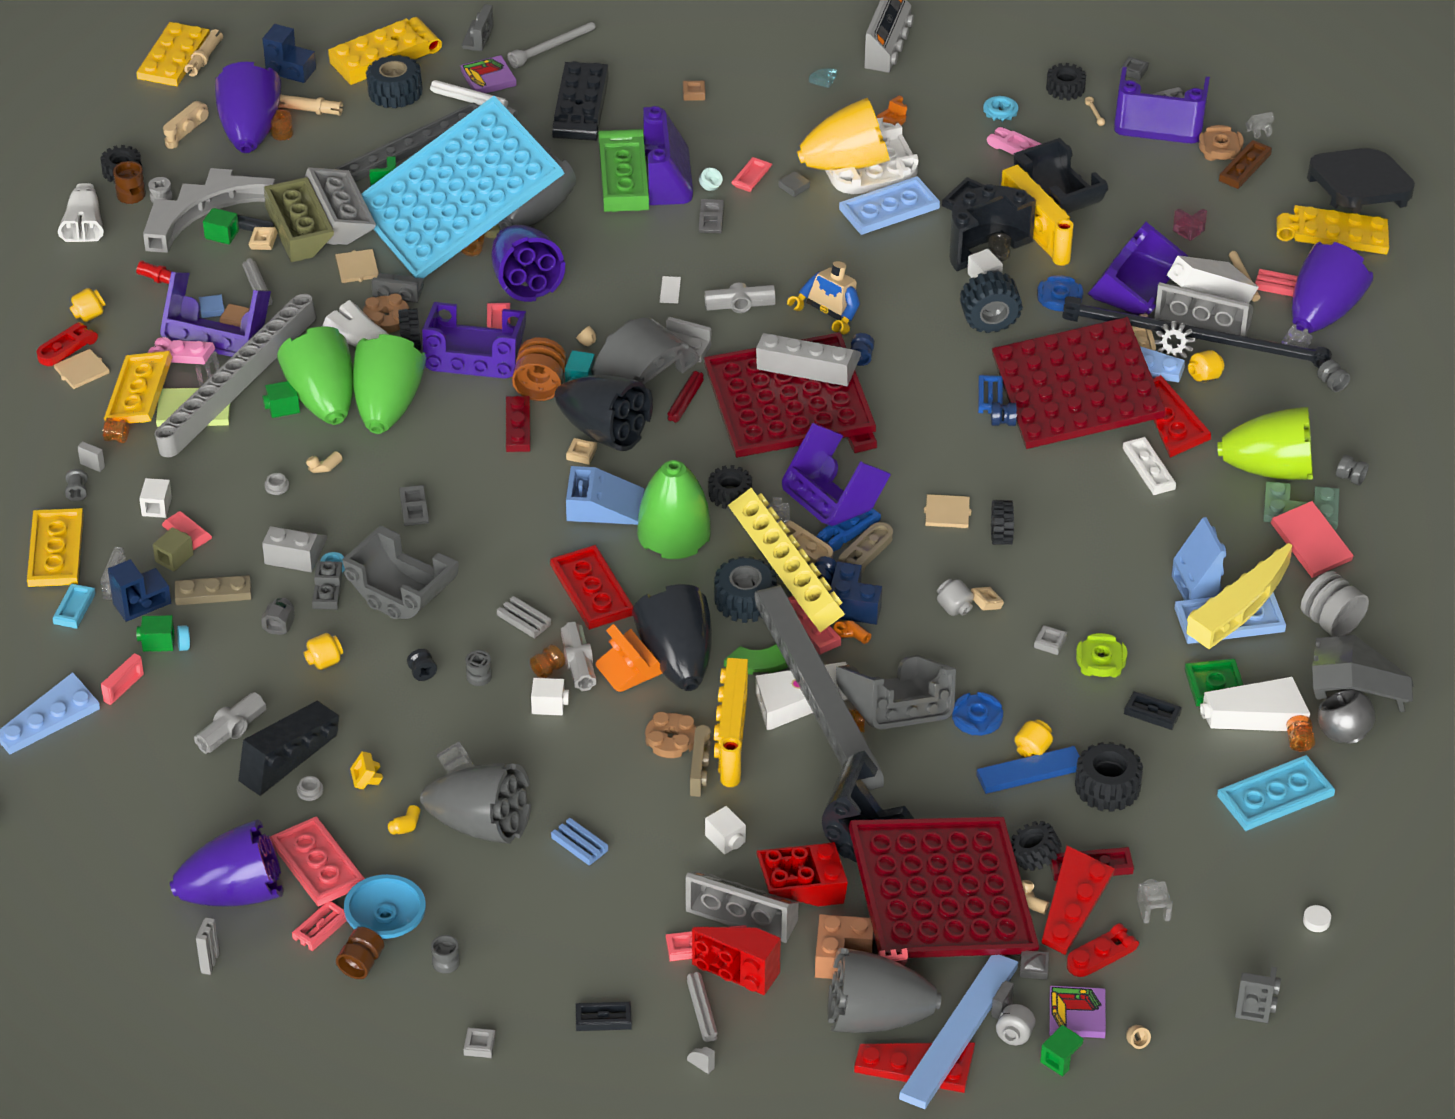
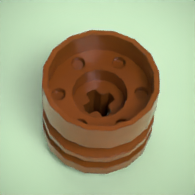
M539 337L526 340L520 346L512 376L513 386L519 394L530 396V400L545 401L555 397L556 389L562 384L567 362L566 352L562 346L554 340Z

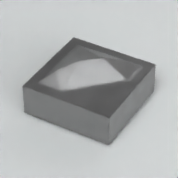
M1022 951L1020 977L1047 980L1049 952Z
M1004 981L993 997L991 1012L993 1018L999 1019L1003 1009L1013 1004V983Z

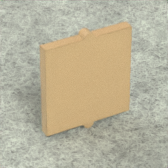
M373 249L353 250L348 253L335 254L342 283L362 282L374 277L377 278L378 269Z
M91 349L54 364V368L61 375V379L66 380L73 389L110 373L109 369L102 362V358H98Z
M927 494V505L924 507V513H926L925 526L968 528L969 516L971 515V509H969L970 497Z

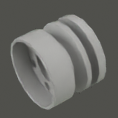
M1329 571L1319 576L1309 586L1302 598L1300 608L1302 613L1310 617L1312 621L1319 623L1321 628L1332 637L1346 636L1364 618L1369 600L1364 593L1356 587L1350 586L1349 582L1343 579L1337 572Z

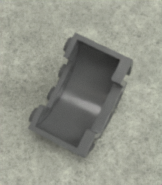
M639 318L629 320L615 333L607 337L606 343L601 349L591 372L592 376L612 375L641 381L645 385L673 362H675L676 369L683 374L699 362L700 359L693 348L651 318Z
M381 525L342 559L346 578L352 582L357 591L366 599L367 604L372 609H378L384 614L389 615L392 619H409L415 616L456 578L459 567L458 561L441 553L432 558L434 567L402 553L400 534Z

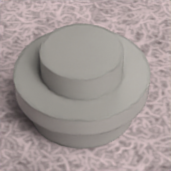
M281 473L270 474L265 481V490L269 494L280 495L289 489V481Z
M314 776L304 777L297 786V794L306 801L316 800L323 794V785Z

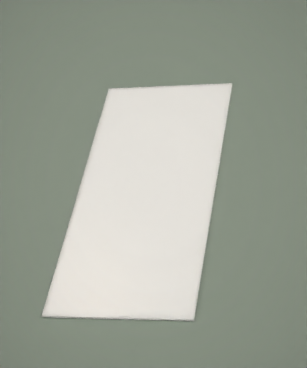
M662 277L660 303H678L681 277Z

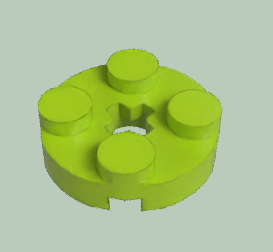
M1091 634L1087 637V640L1083 642L1081 640L1078 643L1076 661L1081 667L1082 674L1086 676L1118 677L1127 662V648L1123 642L1121 645L1116 641V637L1110 634ZM1099 653H1104L1105 657H1099L1098 655Z

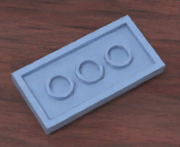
M918 176L839 202V210L861 235L940 208V201Z
M1274 592L1250 619L1224 639L1285 632L1286 623ZM1211 597L1175 601L1174 609L1187 644L1199 643L1187 634V618L1189 614L1203 606Z

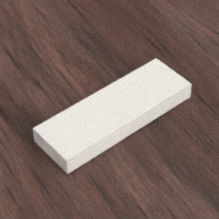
M1146 437L1123 442V450L1153 495L1176 489V482Z

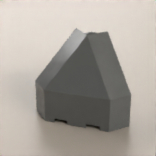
M1355 635L1316 638L1317 648L1314 649L1315 662L1312 664L1313 690L1316 699H1327V691L1354 689L1397 700L1400 712H1405V703L1413 701L1412 687L1414 685L1412 677Z

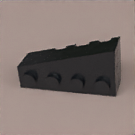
M317 700L243 739L238 781L259 796L263 795L337 736L339 715Z

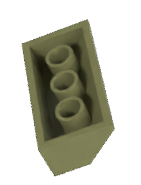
M305 177L264 186L265 208L271 221L274 223V227H276L278 236L290 261L295 262L314 257L331 239L334 231L308 178Z

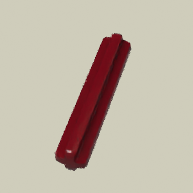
M692 372L667 413L669 421L677 423L681 419L704 381V374L702 372Z

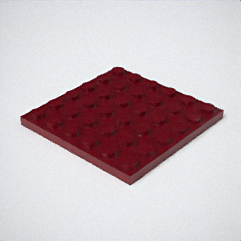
M1128 317L992 348V355L999 375L1002 376V383L1009 403H1016V422L1026 449L1166 417L1164 406Z
M841 332L801 339L846 348ZM756 348L704 357V365L736 458L800 446L812 423L841 433L843 435L842 438L876 432L875 421L855 370L848 386L759 370L757 369Z
M1004 817L850 821L849 831L878 952L885 950V954L888 956L890 950L896 949V953L899 955L901 949L907 948L908 958L1013 955L1021 954L1022 951L1039 950L1037 936Z

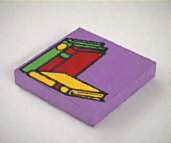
M501 55L461 65V72L474 91L486 94L516 86V79Z
M1050 986L1049 1035H1052L1061 1025H1064L1081 1037L1105 1038V989Z

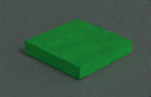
M1235 659L1185 664V673L1196 706H1200L1203 703L1205 692L1244 685Z

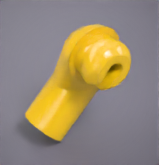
M410 805L405 816L397 817L388 823V831L396 835L415 830L421 812L420 808Z

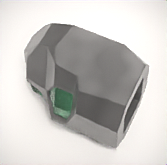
M277 598L273 603L268 604L261 619L262 629L270 634H286L294 620V607L292 603L286 598Z

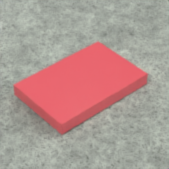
M1313 501L1278 515L1271 520L1272 526L1284 542L1292 545L1293 554L1311 578L1350 562L1354 557Z

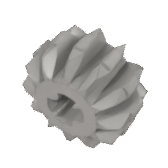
M1176 321L1171 323L1172 330L1167 324H1164L1163 329L1166 333L1162 331H1157L1156 333L1158 336L1163 337V339L1155 340V344H1163V347L1157 351L1162 353L1166 350L1167 355L1173 353V357L1179 358V352L1183 358H1186L1187 353L1184 349L1188 351H1193L1194 349L1187 344V342H1195V338H1187V335L1193 332L1192 329L1184 332L1185 323H1181L1179 329H1177ZM1173 334L1176 335L1177 339H1181V343L1177 344L1178 347H1174L1173 343H1169V338H1173Z

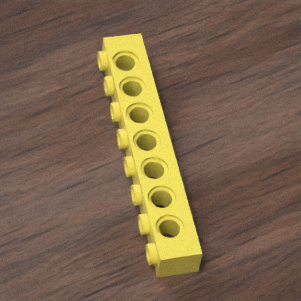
M750 488L728 506L821 633L845 615L839 607L842 601L834 591L828 592L832 588L824 577L818 579L821 573L813 562L809 565L807 564L811 559L802 548L799 551L797 550L800 544L792 534L787 536L790 531L783 521L776 522L780 517L772 507L766 508L770 504L763 494L756 495L753 489Z

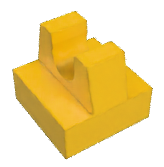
M362 751L350 768L354 788L364 790L367 784L379 785L383 779L382 774L376 773L380 768V763L373 761L371 753Z

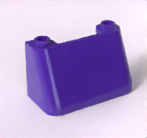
M658 106L643 107L645 156H648L649 205L688 203L693 199L689 147L664 109Z
M1145 222L1118 253L1088 292V295L1094 300L1138 316L1144 313L1149 315L1156 307V304L1153 302L1156 300L1159 282L1166 284L1169 281L1170 277L1167 274L1177 256L1188 257V255L1149 223Z

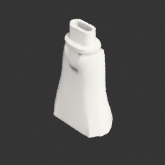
M90 183L77 184L69 197L66 212L61 220L58 229L59 237L65 242L99 241L103 236L104 228L94 185Z
M351 300L342 304L339 312L334 310L326 316L323 326L337 328L339 333L346 337L347 343L355 347L363 338L370 340L379 338V334H388L371 321Z

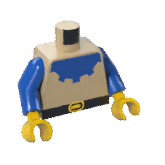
M836 261L833 262L832 268L818 271L800 289L799 296L790 297L787 305L792 306L797 301L798 304L794 310L801 311L804 308L803 300L806 298L807 304L837 319L832 324V330L834 332H839L840 330L841 334L845 335L850 331L848 322L852 321L860 305L856 290L857 282L845 274L846 264Z

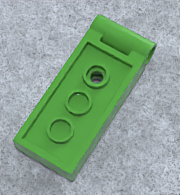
M643 129L599 131L604 212L649 210Z

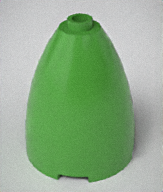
M321 326L306 329L307 334L294 340L289 338L281 345L277 353L278 362L286 380L297 391L298 399L305 407L328 424H340L347 417L353 395V365L346 337L334 327Z
M379 334V338L370 340L363 338L357 343L355 349L353 388L356 405L365 426L370 432L375 434L387 431L402 417L411 404L423 376L426 363L425 353H420L414 348L412 341L399 336Z
M676 460L664 463L652 476L644 491L638 514L637 535L640 544L644 549L649 548L654 552L660 553L661 558L681 559L693 556L698 553L699 548L706 542H709L711 537L710 513L704 491L692 471L682 462Z

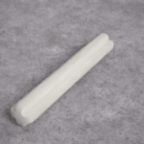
M437 80L432 81L430 90L434 93L470 103L474 102L478 105H482L493 97V95ZM495 96L507 109L508 101Z

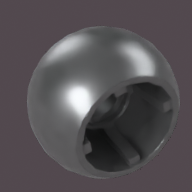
M1347 689L1327 697L1320 704L1318 722L1328 738L1338 743L1345 742L1351 744L1362 740L1372 729L1375 722V711L1370 699L1363 692Z

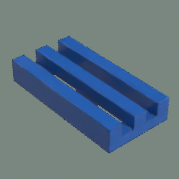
M979 375L978 413L988 410V414H991L993 382H997V402L1003 405L1002 376ZM984 381H988V403H984Z

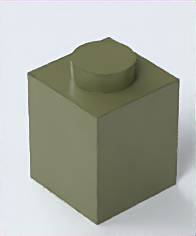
M173 527L153 543L155 562L172 571H176L194 555L191 537L187 533Z

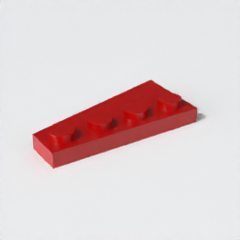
M1161 375L1153 378L1166 417L1155 419L1154 422L1169 457H1173L1211 440V432Z
M1067 845L1042 937V944L1064 955L1067 954L1114 875L1115 868Z
M932 1043L860 1044L854 1072L907 1082ZM968 1043L939 1087L940 1089L965 1093L975 1043Z

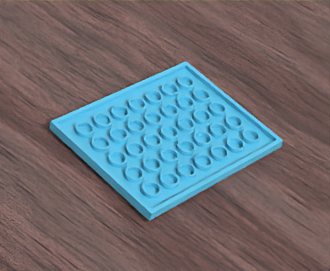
M493 96L365 190L361 195L376 223L373 230L413 277L425 278L565 173L506 107Z

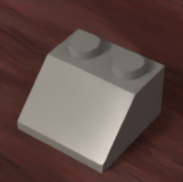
M270 526L262 542L264 563L312 572L325 545L327 535Z

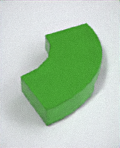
M777 644L763 650H749L740 646L727 657L748 659V674L753 675V672L768 671L769 674L775 673L788 667ZM727 658L724 659L725 667L727 665Z

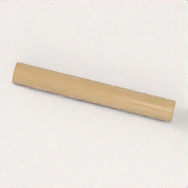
M1236 251L1230 252L1229 258L1233 266L1251 280ZM1256 291L1252 298L1253 302L1260 299L1258 291Z

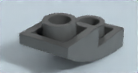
M317 561L314 577L315 588L312 599L313 609L338 610L342 562Z

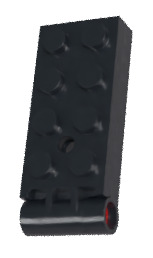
M576 61L565 62L554 114L553 138L597 141L608 83V64L579 63Z

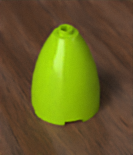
M1308 407L1285 409L1256 417L1232 429L1222 437V442H1217L1218 456H1223V461L1238 469L1276 479H1313Z

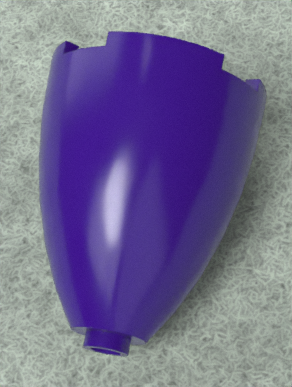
M237 62L227 65L223 68V72L215 78L216 105L221 124L230 142L242 153L254 151L264 141L275 121L281 96V78L278 73L270 67L264 69L254 66V62Z
M525 225L507 226L496 235L492 245V265L500 285L509 296L519 301L532 302L536 301L537 297L556 290L564 277L565 261L560 248L551 238L543 232Z
M1318 242L1312 247L1298 274L1292 298V320L1298 332L1303 334L1313 333L1333 324L1350 311L1363 297L1373 282V272L1367 270L1362 263L1364 258L1357 252L1337 242H1334L1332 245Z
M257 819L237 826L217 836L194 852L174 873L173 880L170 881L173 895L186 902L221 907L244 906L282 897L284 889L282 885H277V880L280 879L279 874H281L279 861L270 836H266L265 833L262 834L260 828H263L262 822Z

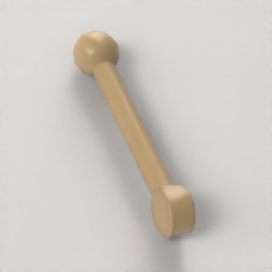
M1086 97L1085 104L1091 107L1097 118V124L1103 126L1105 119L1101 118L1094 106V98Z

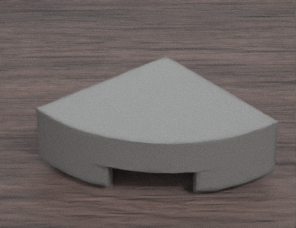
M703 1047L702 1049L695 1048L687 1056V1061L709 1074L715 1069V1051L708 1047Z

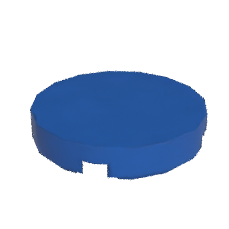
M1057 275L1048 277L1047 281L1039 283L1037 289L1038 301L1044 307L1054 311H1064V301L1067 296L1083 299L1082 285L1080 283L1078 285L1075 283V279L1068 276Z
M977 692V695L967 693L955 701L952 720L956 727L970 735L982 736L990 734L999 729L1003 722L1002 705L994 696L984 692Z

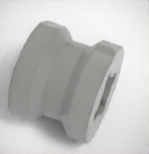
M156 177L150 180L148 187L151 192L150 200L152 203H154L155 199L172 200L171 182L169 179Z

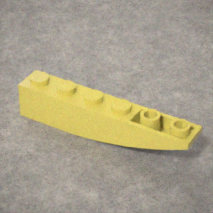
M1288 543L1281 549L1275 550L1265 561H1260L1254 569L1242 574L1232 585H1227L1217 596L1209 598L1203 606L1193 610L1187 618V634L1206 648L1211 649L1242 626L1262 607L1280 583L1290 564L1292 545Z

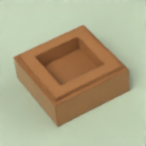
M683 81L684 101L705 100V81Z
M228 304L220 317V323L240 327L242 317L250 311V308Z

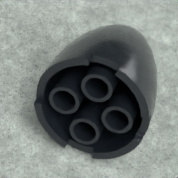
M594 375L572 379L561 384L556 389L554 395L556 404L575 427L599 443L619 451L632 449L642 439L640 434L645 422H650L652 416L653 399L651 391L646 389L641 381L625 377Z
M687 584L666 586V591L653 596L649 594L644 595L635 603L632 609L633 619L641 641L658 660L661 672L669 681L685 691L697 689L707 671L712 644L711 618L706 596L700 592L699 587Z

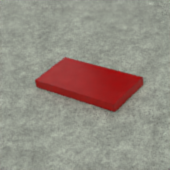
M596 545L550 559L552 569L589 630L633 616L632 603Z

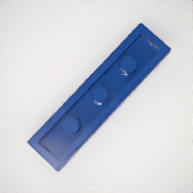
M1075 746L1046 752L1042 755H1034L977 769L976 775L985 794L1074 773L1076 772L1077 760L1080 756Z

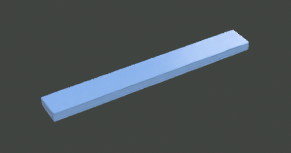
M1002 955L990 956L900 1091V1100L926 1109L991 1010L993 997L1004 981L1009 982L1016 972L1018 961Z

